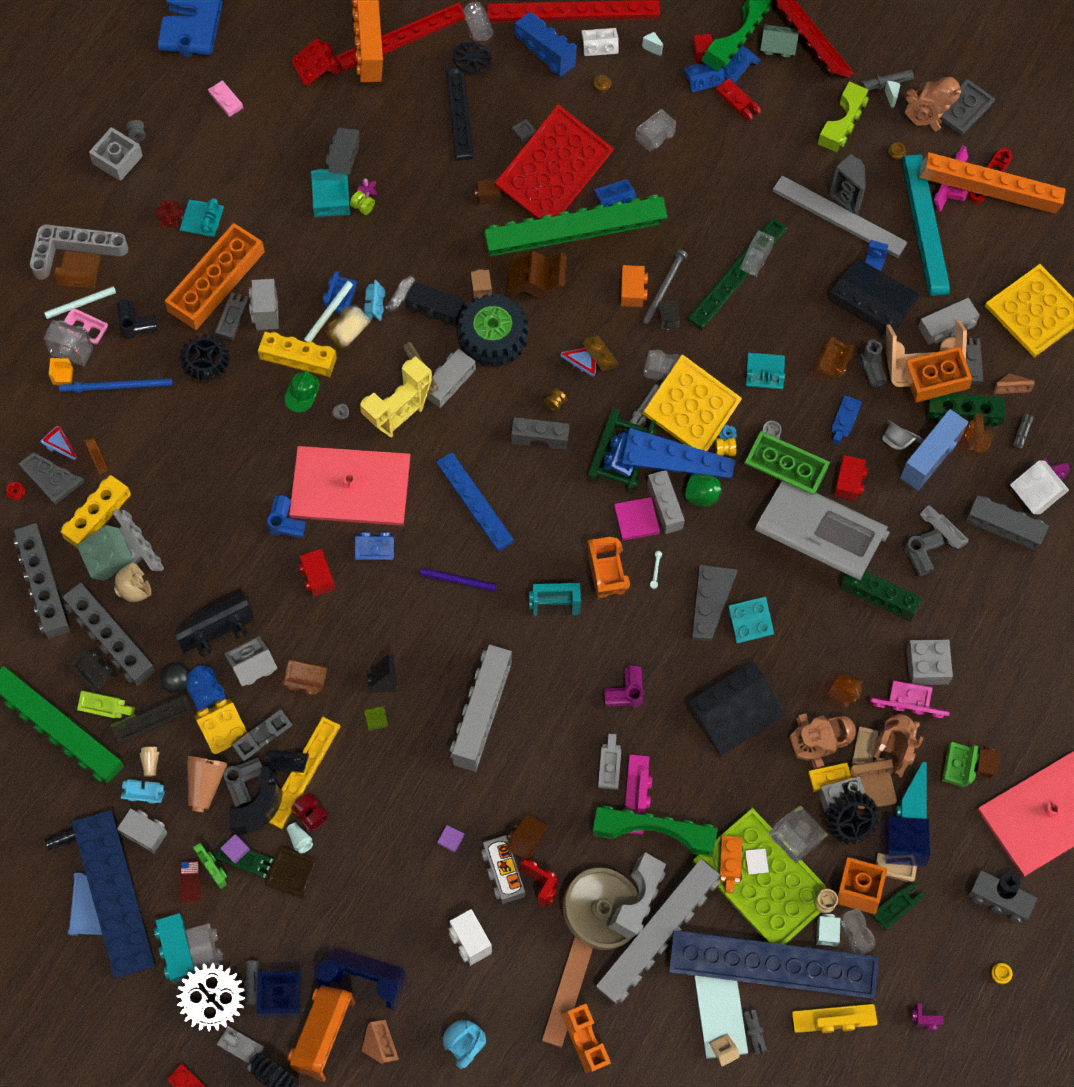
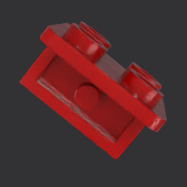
M316 38L292 58V63L304 85H310L326 71L336 76L342 72L339 67L340 62L333 55V49L329 43H324Z
M522 859L520 871L544 885L538 895V906L546 909L547 905L551 906L557 897L558 879L555 878L556 875L547 869L543 871L538 868V864L534 861Z

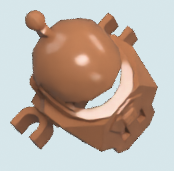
M943 77L937 82L920 83L916 91L913 89L907 91L908 97H906V100L909 103L905 109V114L916 126L930 124L935 132L940 130L941 126L939 124L942 123L940 117L945 111L949 110L950 106L958 100L961 94L958 81L953 77Z
M802 714L796 718L799 727L789 737L796 758L806 761L811 760L815 770L824 766L821 757L835 753L838 748L847 746L855 739L856 727L853 721L846 716L830 719L821 715L814 718L812 723L809 724L807 715Z
M903 714L893 715L885 721L884 729L881 731L874 749V757L879 759L881 751L889 752L897 758L898 762L893 763V769L890 773L892 774L895 770V773L900 778H902L908 764L911 765L916 755L913 753L914 749L920 747L923 741V737H920L919 740L915 738L920 723L918 721L913 722L910 717Z

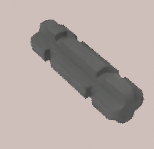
M1024 414L1013 442L1014 447L1019 449L1023 447L1033 421L1032 415Z

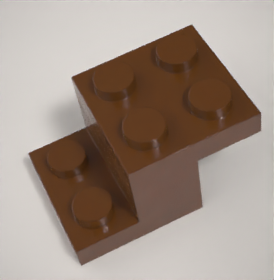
M532 250L509 262L506 295L513 297L524 291L541 299L563 288L565 284L567 255L561 252L551 258H547Z

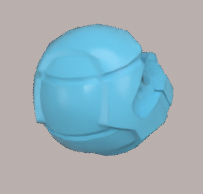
M459 1020L451 1024L444 1032L442 1039L445 1050L449 1049V1051L454 1053L457 1060L456 1065L460 1069L466 1068L474 1060V1056L486 1045L485 1033L475 1023L467 1020Z

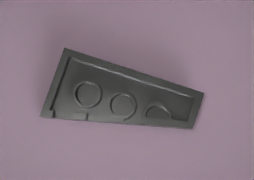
M699 566L692 633L693 640L712 641L738 569Z

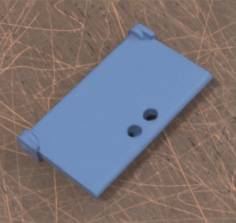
M74 873L68 935H102L87 877L84 873Z

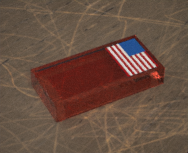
M200 860L179 861L180 903L201 902Z

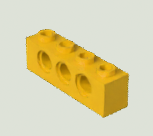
M112 475L104 479L97 491L90 494L87 502L76 510L74 517L63 525L60 531L63 538L78 549L77 545L102 528L114 515L113 511L119 509L130 497L129 488ZM105 496H111L108 500H103ZM93 510H99L96 514H91ZM81 524H86L84 528H78Z

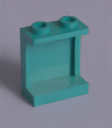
M329 169L311 171L314 217L350 215L348 175L331 173Z
M580 583L533 584V591H529V610H533V616H537L538 605L572 604V615H580Z

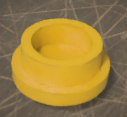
M998 963L992 968L991 975L995 982L1006 984L1012 978V970L1007 964Z

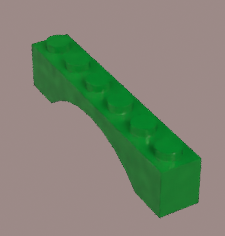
M746 0L742 7V28L731 36L715 39L701 61L717 72L722 67L726 68L731 61L730 56L734 58L739 51L738 46L742 47L748 39L746 36H751L754 32V25L758 26L764 18L762 15L766 16L772 8L770 6L772 0Z
M610 806L597 807L593 836L615 839L623 834L634 831H656L677 839L692 854L713 858L718 830L713 825L702 824L701 826L688 820L679 822L674 821L671 817L657 818L649 813H642V815L634 814L631 810L623 809L618 811Z

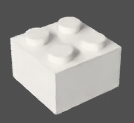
M1041 460L1010 484L1033 514L1043 513L1069 491L1047 462Z
M472 909L450 921V928L448 929L450 938L454 944H459V954L464 962L468 961L471 966L492 954V945Z

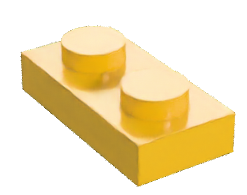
M848 763L808 772L813 792L820 791L823 786L852 779Z

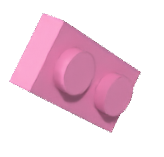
M223 80L208 89L209 94L228 117L243 109V104Z

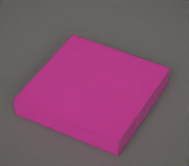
M651 497L614 504L622 541L660 534Z

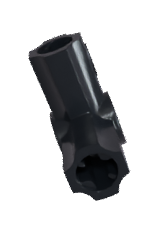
M126 299L116 303L122 337L131 339L136 334L157 332L155 315L135 318L132 301Z

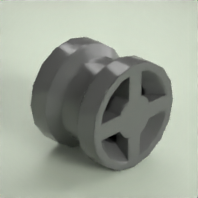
M133 120L127 123L128 138L135 142H140L146 138L142 121Z

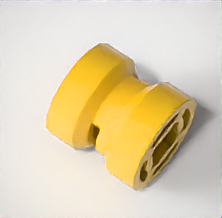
M716 438L715 453L720 456H724V454L736 456L735 438H728L725 441L722 438Z

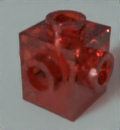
M171 199L166 201L160 200V206L156 208V218H159L161 227L179 228L180 219H183V209L180 208L178 201Z

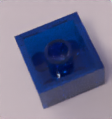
M888 816L885 825L886 864L927 866L930 858L929 819Z
M300 971L258 972L257 1015L259 1018L301 1017L302 975Z

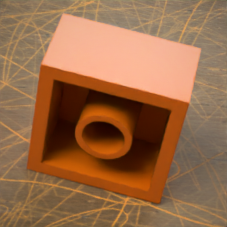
M847 857L838 892L837 904L876 915L887 868Z

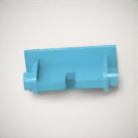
M374 280V284H369L366 287L365 300L371 302L365 303L364 316L368 320L376 317L381 321L384 311L383 297L385 296V290L376 280Z
M128 779L123 781L122 788L124 791L121 799L161 803L165 794L164 785L146 781L145 788H142V781Z

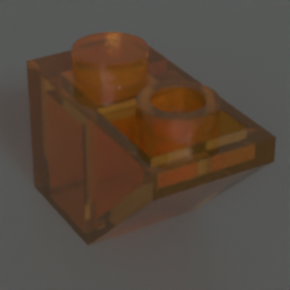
M840 674L827 695L847 708L850 703L854 705L860 697V693L863 690L861 688L863 680Z

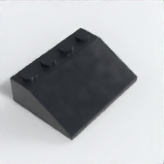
M858 258L832 289L829 301L886 335V325H891L894 332H896L919 299L920 294Z
M754 661L689 701L687 710L720 756H723L785 716V712L768 681Z

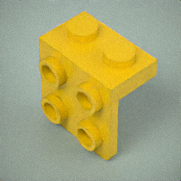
M226 698L220 699L215 703V706L209 709L208 707L202 708L194 716L214 754H218L231 747L232 744L247 734V730L230 698L227 700Z

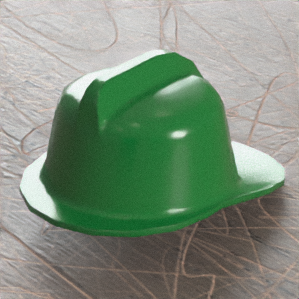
M306 370L293 376L285 394V403L289 410L301 413L311 408L320 387L317 377Z

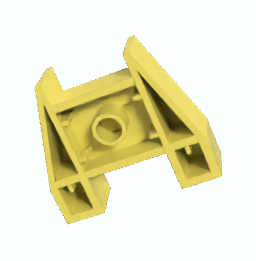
M416 356L403 364V385H400L390 398L387 397L382 400L373 393L370 396H366L360 404L361 413L391 438L393 437V431L417 410L421 412L423 410L432 381L431 370Z

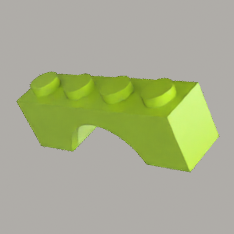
M849 81L840 101L846 116L838 121H827L820 133L819 145L834 152H837L840 146L844 147L847 141V133L851 134L855 125L853 122L855 120L858 121L862 113L861 108H865L868 103V89Z

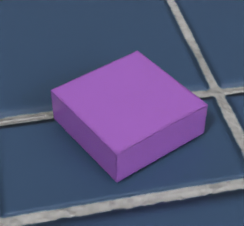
M446 825L437 844L456 853L465 834Z
M236 834L220 848L234 864L250 850Z

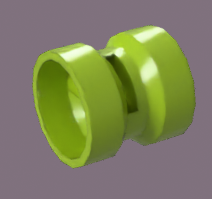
M357 191L350 201V206L360 209V212L364 215L369 214L375 204L374 199L366 197L361 191Z

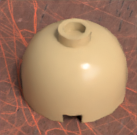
M135 563L127 564L115 576L116 587H114L116 594L129 602H140L151 595L150 584L148 580L144 582L142 578L144 573Z

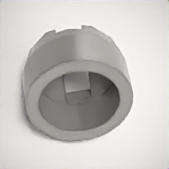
M338 404L334 407L332 414L337 419H345L349 415V409L345 404Z

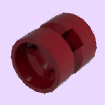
M311 793L301 797L291 808L294 815L298 819H302L301 823L308 832L320 827L329 817V814L322 806H317L318 801Z

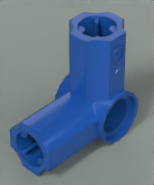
M283 495L275 496L270 515L267 518L268 532L273 536L283 534L302 539L306 522L287 518L291 499ZM275 522L280 523V525L274 526L272 524Z

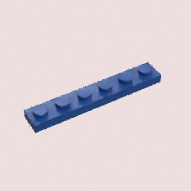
M450 453L436 461V465L497 552L514 543L512 536L455 455Z

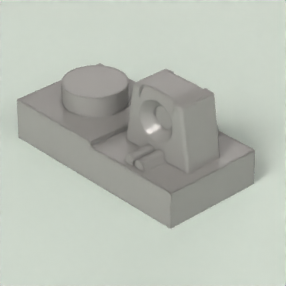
M229 1026L217 1043V1046L246 1063H249L248 1061L256 1053H262L264 1049L262 1045Z

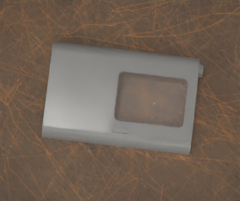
M784 481L779 485L755 528L756 531L858 580H861L881 541L885 542L890 533L887 531L888 526L818 493L812 495Z

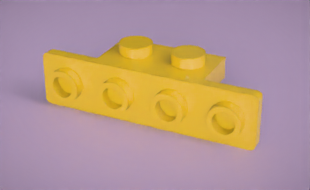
M874 1004L803 1010L792 1013L795 1033L812 1031L831 1033L834 1032V1029L852 1031L856 1027L877 1025Z

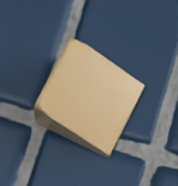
M728 1034L709 1043L721 1066H725L740 1057L738 1048Z

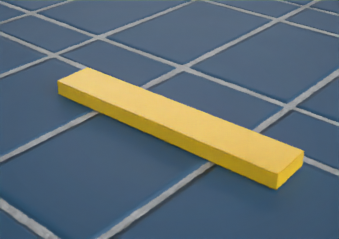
M325 717L321 718L302 752L303 754H309L304 773H290L281 789L283 795L280 807L269 824L283 830L292 814V806L301 798L339 731V724Z

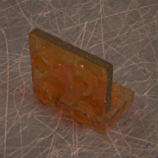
M65 251L61 268L56 267L55 269L58 284L95 288L101 260L100 254Z

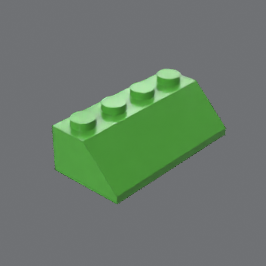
M760 431L745 464L815 495L830 462Z

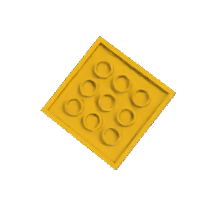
M1041 264L985 304V307L1034 358L1074 329V298Z
M681 355L642 414L651 421H655V424L684 445L708 451L742 398L687 357Z

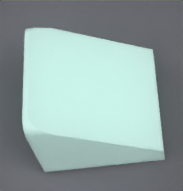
M653 32L643 37L642 47L659 56L662 55L663 43L656 33Z
M887 81L885 93L890 106L894 107L900 83Z

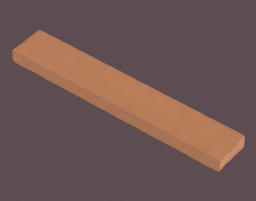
M576 937L574 938L542 1042L560 1048L563 1046L567 1033V1027L561 1014L575 1008L593 948L585 945Z

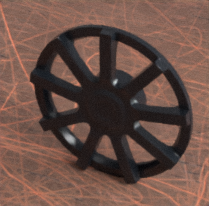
M476 41L461 42L454 49L453 60L463 71L480 73L490 67L492 55L486 46L477 44ZM467 46H472V50L470 51ZM456 54L464 55V57L456 58ZM481 59H488V64ZM465 60L466 64L462 67L458 62ZM478 62L482 64L485 68L479 70L477 66ZM469 65L474 66L475 70H469L467 67Z

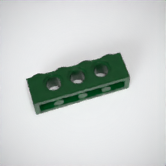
M951 393L927 399L926 420H932L933 422H940L948 412L943 407L951 409L967 420L970 425L985 424L996 427L1001 426L1005 418V397Z
M866 571L861 580L846 574L840 588L910 622L922 597Z

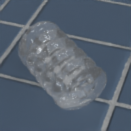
M480 2L468 4L464 8L463 14L473 39L485 41L494 35V31L489 18H487L486 10Z

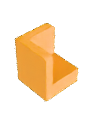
M50 358L49 377L52 384H72L73 367L70 359Z

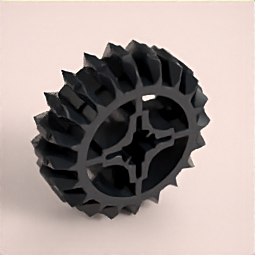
M203 334L202 338L196 335V340L194 341L189 338V344L184 343V349H181L180 352L182 356L179 358L184 373L189 375L192 380L196 378L198 382L204 379V382L207 383L210 378L214 381L215 376L221 378L220 372L226 373V367L230 365L229 349L226 347L225 342H221L219 337L214 339L212 334L208 338H206L205 334ZM195 353H197V356L193 358L194 360L191 362L192 356ZM219 355L218 361L214 364L213 361L216 359V356Z
M849 790L848 795L842 793L840 799L835 797L836 802L834 804L829 803L831 809L826 810L828 815L825 817L826 827L830 834L838 841H843L847 845L851 841L856 845L858 839L860 842H863V837L870 838L869 833L871 831L876 832L874 826L879 825L877 820L880 818L877 812L879 809L875 801L866 793L862 794L857 790L854 794L853 791ZM857 806H863L865 810L861 811V809H857ZM839 825L848 826V829L840 828Z
M256 1053L248 1061L247 1071L266 1087H300L299 1082L291 1074L262 1053Z

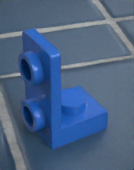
M742 46L727 67L723 69L724 77L730 78L736 83L751 63L757 65L761 59L748 48Z
M871 240L865 262L881 271L887 256L888 244Z

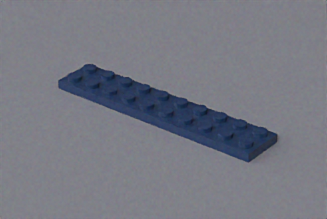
M673 930L668 972L875 999L879 957Z

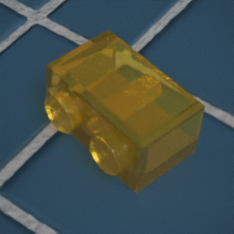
M357 305L346 306L340 312L341 316L338 319L332 320L328 325L329 329L326 333L340 348L347 347L371 322Z

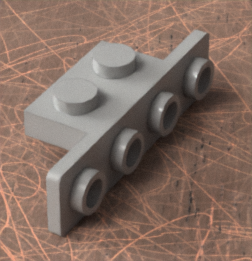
M115 509L113 514L121 524L119 529L133 558L131 563L137 565L144 559L152 571H162L164 567L161 564V559L152 551L151 544L144 539L141 529L134 524L130 513L126 510Z

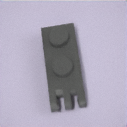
M231 292L215 331L216 336L232 341L235 338L250 300L249 296H245L242 302V294H238L235 300V292Z
M968 338V344H966V362L972 376L971 384L983 383L980 338L975 339V344H973V338Z

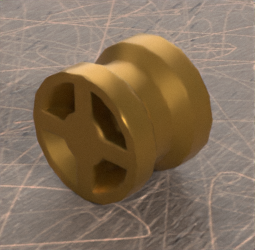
M553 388L550 391V395L544 398V403L556 412L561 408L560 405L567 401L565 394L557 388Z

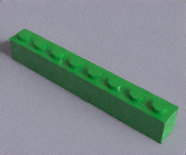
M3 666L0 669V697L5 700L4 705L11 711L16 709L20 713L18 716L26 723L32 722L34 724L33 728L39 734L45 733L48 735V740L57 747L59 744L64 748L62 752L70 759L75 757L78 760L77 764L85 771L87 769L93 772L92 776L98 782L104 781L109 784L124 767L121 760L6 667Z

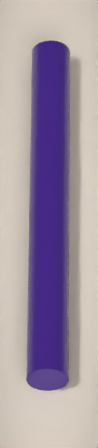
M425 568L420 570L421 576L494 592L496 590V584Z

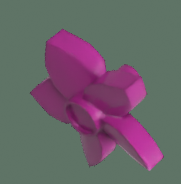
M363 178V186H359L357 190L363 192L366 197H369L370 194L377 195L376 190L373 189L377 181L369 183L367 179Z

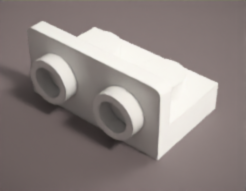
M616 28L582 30L584 56L618 54L619 45Z

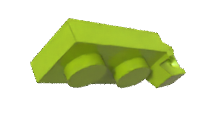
M82 690L77 710L111 718H122V714L133 715L135 707L124 705L125 700H121V698Z

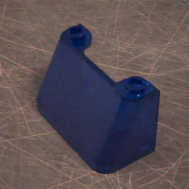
M338 948L332 949L318 964L314 974L317 987L322 985L329 986L334 982L341 983L345 973L377 983V994L380 998L386 1000V1008L394 1011L397 1010L406 983V974L402 968Z

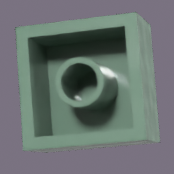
M104 525L77 545L90 577L93 579L106 581L125 565L133 561L120 529Z

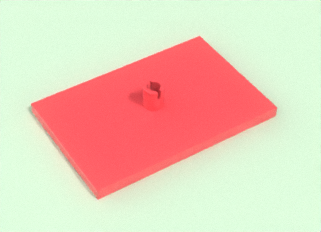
M298 446L290 518L404 526L411 455L406 453Z
M1074 751L977 809L1022 877L1027 876L1074 847Z

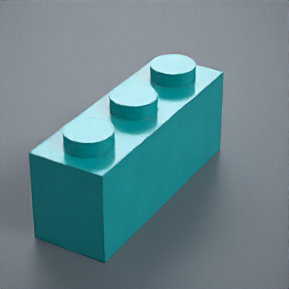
M179 913L156 920L157 927H154L156 939L161 940L162 946L159 947L161 959L166 961L167 966L163 967L166 979L170 978L173 984L181 982L183 977L189 979L188 971L195 973V966L183 917Z

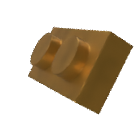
M599 336L586 338L582 344L602 371L614 369L619 364Z

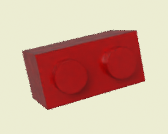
M843 456L834 493L835 497L856 501L858 495L862 496L864 484H861L862 478H866L868 468L865 467L866 460Z
M322 549L301 555V563L298 566L301 575H306L307 580L304 583L307 591H311L314 597L335 590L334 581Z

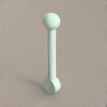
M656 551L654 554L656 560L653 581L650 583L652 589H656L658 586L656 580L659 559L662 556L661 551Z

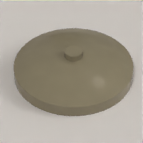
M608 868L586 870L575 877L565 891L563 898L565 921L573 935L585 945L598 950L619 948L631 939L611 930L608 926L616 909L622 905H634L636 903L638 892L633 884L617 871Z

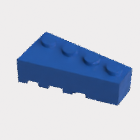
M532 12L527 13L514 23V34L517 39L522 40L527 48L537 55L541 62H545L553 73L561 77L576 66L577 45L573 42L571 44L567 43L566 37L563 35L559 37L554 28H547L545 22Z

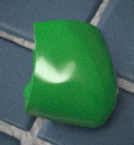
M694 473L691 476L685 493V498L691 505L710 507L719 500L721 484L716 477L701 473Z

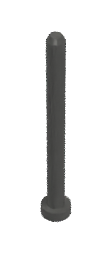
M681 249L676 250L674 254L676 258L643 318L645 325L650 323L681 262L686 260L688 254Z

